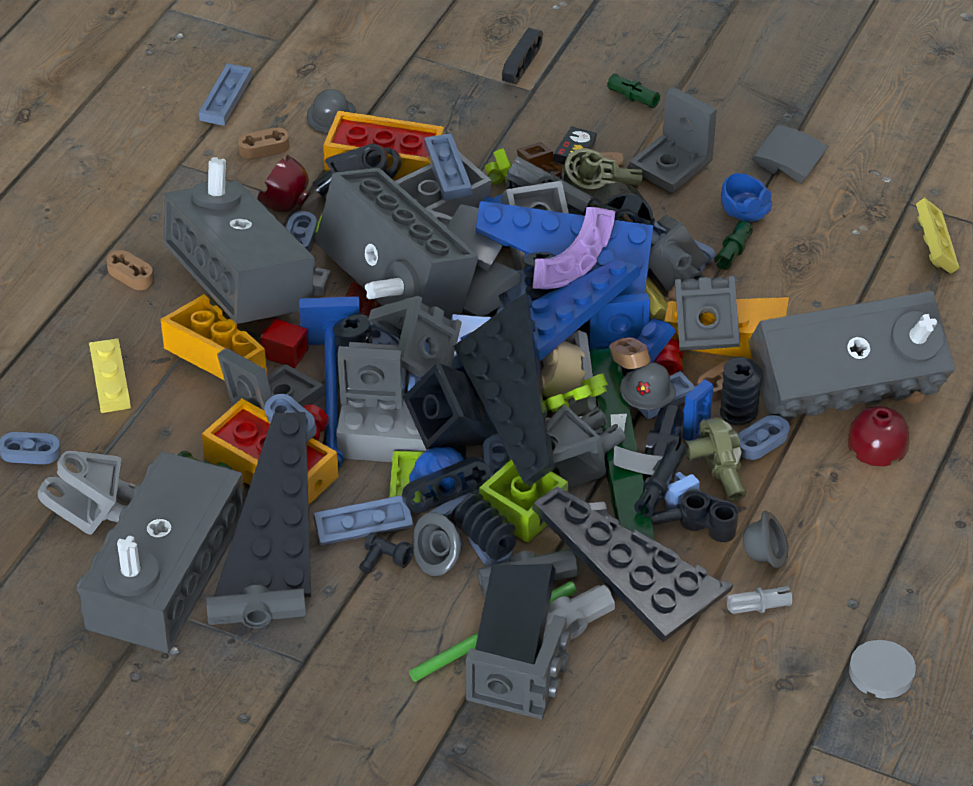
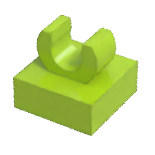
M504 148L493 152L497 162H490L484 166L492 185L500 184L504 179L507 183L508 169L510 170L512 166Z

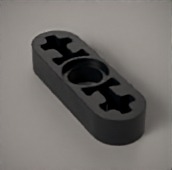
M528 28L504 64L502 81L517 84L540 50L543 41V32L541 30Z
M469 457L408 483L402 491V500L412 512H425L479 489L490 479V468L481 458ZM474 467L479 469L477 472L478 477L476 478L471 476L473 473L472 468ZM458 473H460L463 476L462 480L465 482L464 484H462L460 478L457 476ZM447 477L453 478L454 485L451 490L447 492L439 491V483L442 479ZM429 485H431L432 490L436 494L435 496H432L429 493L431 492V490L428 488ZM420 491L422 494L420 496L421 501L416 503L413 500L415 498L414 493Z

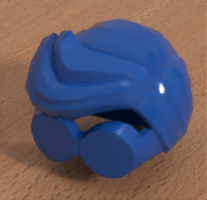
M741 173L731 174L725 179L721 190V204L729 216L741 221L755 222L763 219L771 211L773 203L771 201V192L761 181L753 176Z
M434 447L420 455L409 475V480L412 482L464 459L458 451L451 447ZM458 473L457 476L460 478V480H461V482H462V484H463V483H464V481L462 480V477H463V476H462L460 473ZM451 477L444 478L440 481L439 486L443 487L445 492L452 489L454 479ZM429 485L428 488L431 490V492L429 493L432 496H435L436 494Z

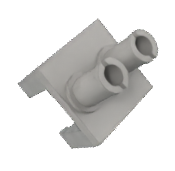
M66 451L57 462V474L59 477L46 478L38 488L37 495L46 507L85 533L92 535L99 524L106 519L118 523L121 510L125 505L116 502V498L130 503L136 485L119 479L121 458L118 456ZM68 463L74 465L77 468L78 473H73L66 468L65 464ZM47 488L57 489L62 497L52 495Z

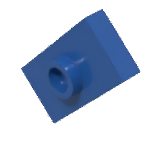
M705 379L685 397L682 438L686 441L697 439L699 437L701 421L711 418L713 384Z

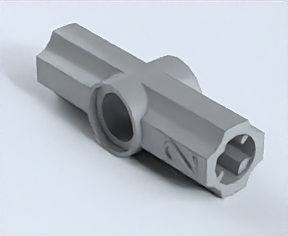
M597 585L571 600L567 596L554 600L549 605L543 642L554 615L567 618L566 632H570L571 639H574L585 631L588 623L614 610L615 601L611 596L610 590L605 585Z

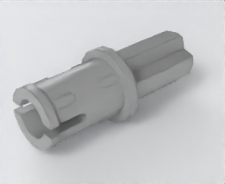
M789 586L764 590L761 587H757L753 592L729 595L727 597V608L733 614L755 610L759 613H764L765 609L791 606L792 593L789 592Z

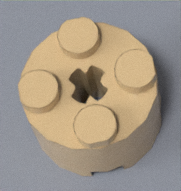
M563 341L540 361L544 387L542 397L551 398L559 394L563 395L581 386L585 376V371L581 370V358H585V354L579 346Z

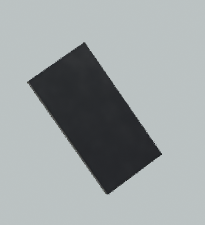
M552 564L492 565L475 650L535 664L542 647L556 569Z

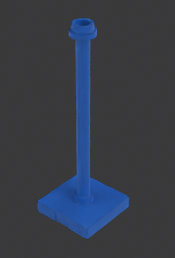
M648 293L616 296L589 319L588 328L589 349L610 348L611 343L622 338L637 339L642 333L644 326L649 323L650 299Z
M359 297L299 299L301 327L307 328L308 345L325 344L326 414L329 417V422L326 426V446L337 452L338 468H340L344 461V453L337 448V352L333 326L341 319L354 314H360Z

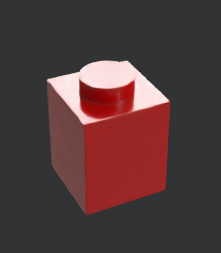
M275 318L270 327L265 328L261 334L260 344L265 348V358L282 365L287 364L295 369L308 351L307 328Z

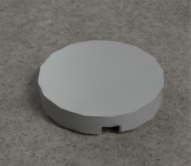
M886 640L868 641L858 646L852 653L849 666V674L855 686L866 694L868 691L876 694L875 697L882 699L894 698L906 693L914 681L916 671L914 658L906 648Z

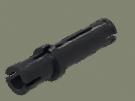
M673 440L669 443L652 477L646 479L643 485V492L634 505L635 511L638 514H641L644 506H647L643 516H652L659 500L664 499L668 492L667 486L682 459L687 454V447L684 443L680 445L678 451H675L679 441Z

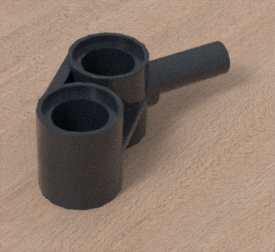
M691 489L683 494L681 504H678L677 508L655 512L651 516L652 526L680 520L681 525L687 530L699 531L706 527L708 528L709 536L713 540L729 542L736 536L739 511L737 506L730 501L722 500L702 490Z

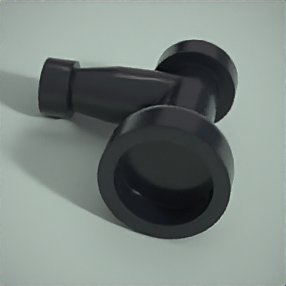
M371 532L367 536L364 545L365 550L369 552L365 560L359 565V568L364 573L369 574L382 553L391 556L395 565L405 568L412 559L414 546L408 542H400L396 545L381 539L379 534Z

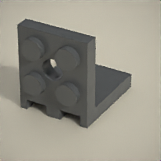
M672 86L666 91L663 135L630 160L629 169H641L642 174L639 175H642L643 178L674 193L713 160L717 109Z
M729 276L728 279L726 277H715L712 279L711 277L699 278V281L696 279H685L683 281L676 279L675 301L677 304L680 351L739 347L735 276ZM709 312L714 314L716 321L712 325H703L699 321V317L703 313Z
M418 295L372 309L368 321L400 339L397 350H401L402 368L422 378L436 363L452 367L455 354L453 346L457 344L462 324L460 320L451 321L444 317L442 309L437 306L429 308L421 303L422 297ZM425 341L429 344L430 347L429 354L426 352L424 347Z
M350 342L349 347L339 346L337 357L341 405H347L348 398L365 399V407H378L379 400L395 401L396 409H402L408 370L402 368L401 350H397L398 345Z
M228 348L217 354L232 406L243 398L265 411V403L270 397L277 394H287L303 407L305 405H312L325 395L323 384L287 364L282 365L267 376L264 368Z
M557 615L553 616L535 664L470 648L466 656V700L542 720L550 698L557 697L561 679L558 678L560 672L566 673L570 661V654L566 653L571 639V633L566 632L567 618Z

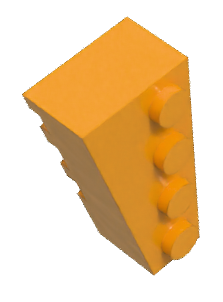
M205 294L160 319L164 349L224 380L217 354L225 348L264 368L267 375L265 348L246 331L241 332L237 329V324L232 319L227 320L217 305L212 306Z
M789 297L736 299L740 346L690 351L753 359L748 343L750 337L760 321L787 316ZM668 301L664 322L669 323L676 330L671 339L679 341L676 301ZM706 312L699 317V321L703 325H712L716 321V317L714 314Z

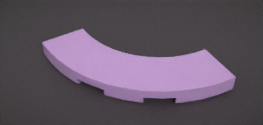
M586 207L582 228L570 247L557 256L548 259H535L533 288L553 289L567 286L570 282L584 276L596 264V258L602 248L607 246L614 224L615 211Z

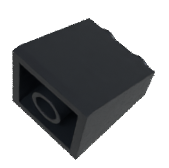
M436 363L403 396L426 450L434 447L482 445L487 438H490L497 431L468 374L441 363Z

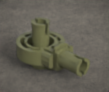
M581 148L571 152L562 168L565 182L591 196L606 184L620 182L625 185L640 187L642 182V175H639L642 174L641 169L618 167L614 159H607L598 151L588 148Z
M720 417L702 420L699 427L700 439L684 442L687 447L686 457L689 461L705 457L712 476L716 477L717 480H721L728 501H738L744 498L747 493L738 475L741 467L739 461L741 448L738 434L729 423L723 421Z

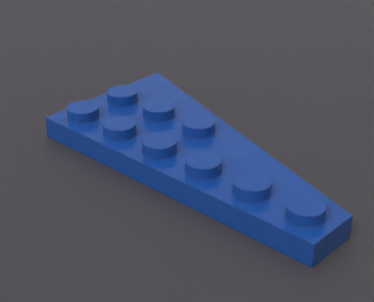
M480 201L476 233L506 247L511 246L520 250L525 255L542 251L557 256L575 241L582 228L585 216ZM614 220L607 246L602 248L596 258V264L586 274L613 260H623L626 263L639 265L640 276L617 296L644 294L653 225Z
M613 260L570 282L569 285L560 287L532 301L533 307L530 308L531 318L535 321L536 331L533 333L535 347L539 350L540 361L640 276L639 265L626 263L623 260ZM470 333L461 337V340L468 336Z

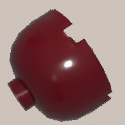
M286 155V160L282 158L264 182L267 184V190L265 193L260 190L257 200L265 207L277 212L289 211L296 204L301 207L310 194L306 191L309 178L305 168L297 160Z
M884 406L869 407L861 411L851 423L848 434V447L850 451L852 448L857 453L856 458L861 462L871 466H889L891 461L898 458L901 461L907 454L909 448V427L903 416L896 410Z

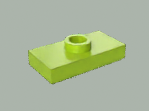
M393 451L389 498L402 495L404 487L410 483L409 475L414 468L415 462L424 451ZM416 491L413 500L417 503L421 501L420 496L422 494L420 491Z

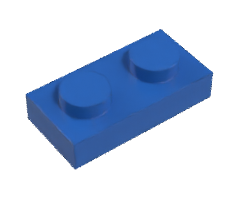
M654 318L644 326L642 333L637 338L638 341L647 346L651 359L650 362L656 359L676 332L669 323ZM621 366V368H622L625 372H628V373H630V372H632V371L635 370V369H626V368H624V367Z

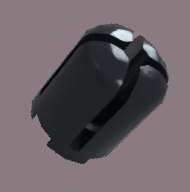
M614 182L604 185L594 194L593 198L598 205L591 203L589 207L615 211L614 220L653 225L654 228L655 219L653 218L652 209L634 187H627L624 183Z

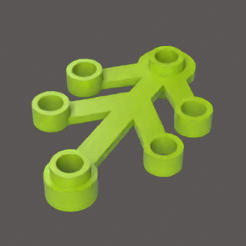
M604 373L582 381V387L544 400L543 404L548 408V411L552 410L554 414L564 405L569 408V399L574 398L575 401L589 396L593 398L606 393L607 389L605 386L608 384Z

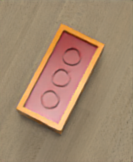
M337 111L323 144L324 170H330L325 162L329 157L369 144H376L383 148L394 149L400 154L402 165L393 178L396 181L431 164L425 149L424 138L444 135V127ZM387 154L389 163L385 170L389 169L394 161L390 154Z
M241 398L202 433L204 459L214 465L217 462L226 463L234 471L241 472L243 482L251 485L271 424L266 417L265 411ZM313 438L307 441L308 505L339 477L337 452Z

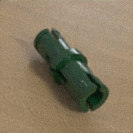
M616 73L612 74L608 79V89L624 95L631 102L638 101L654 109L660 101L659 92L642 86V83L637 80L630 81Z
M739 221L731 235L726 236L723 240L722 249L714 258V262H718L716 265L720 269H730L737 255H741L744 251L745 243L753 233V228H750L751 225L748 222Z

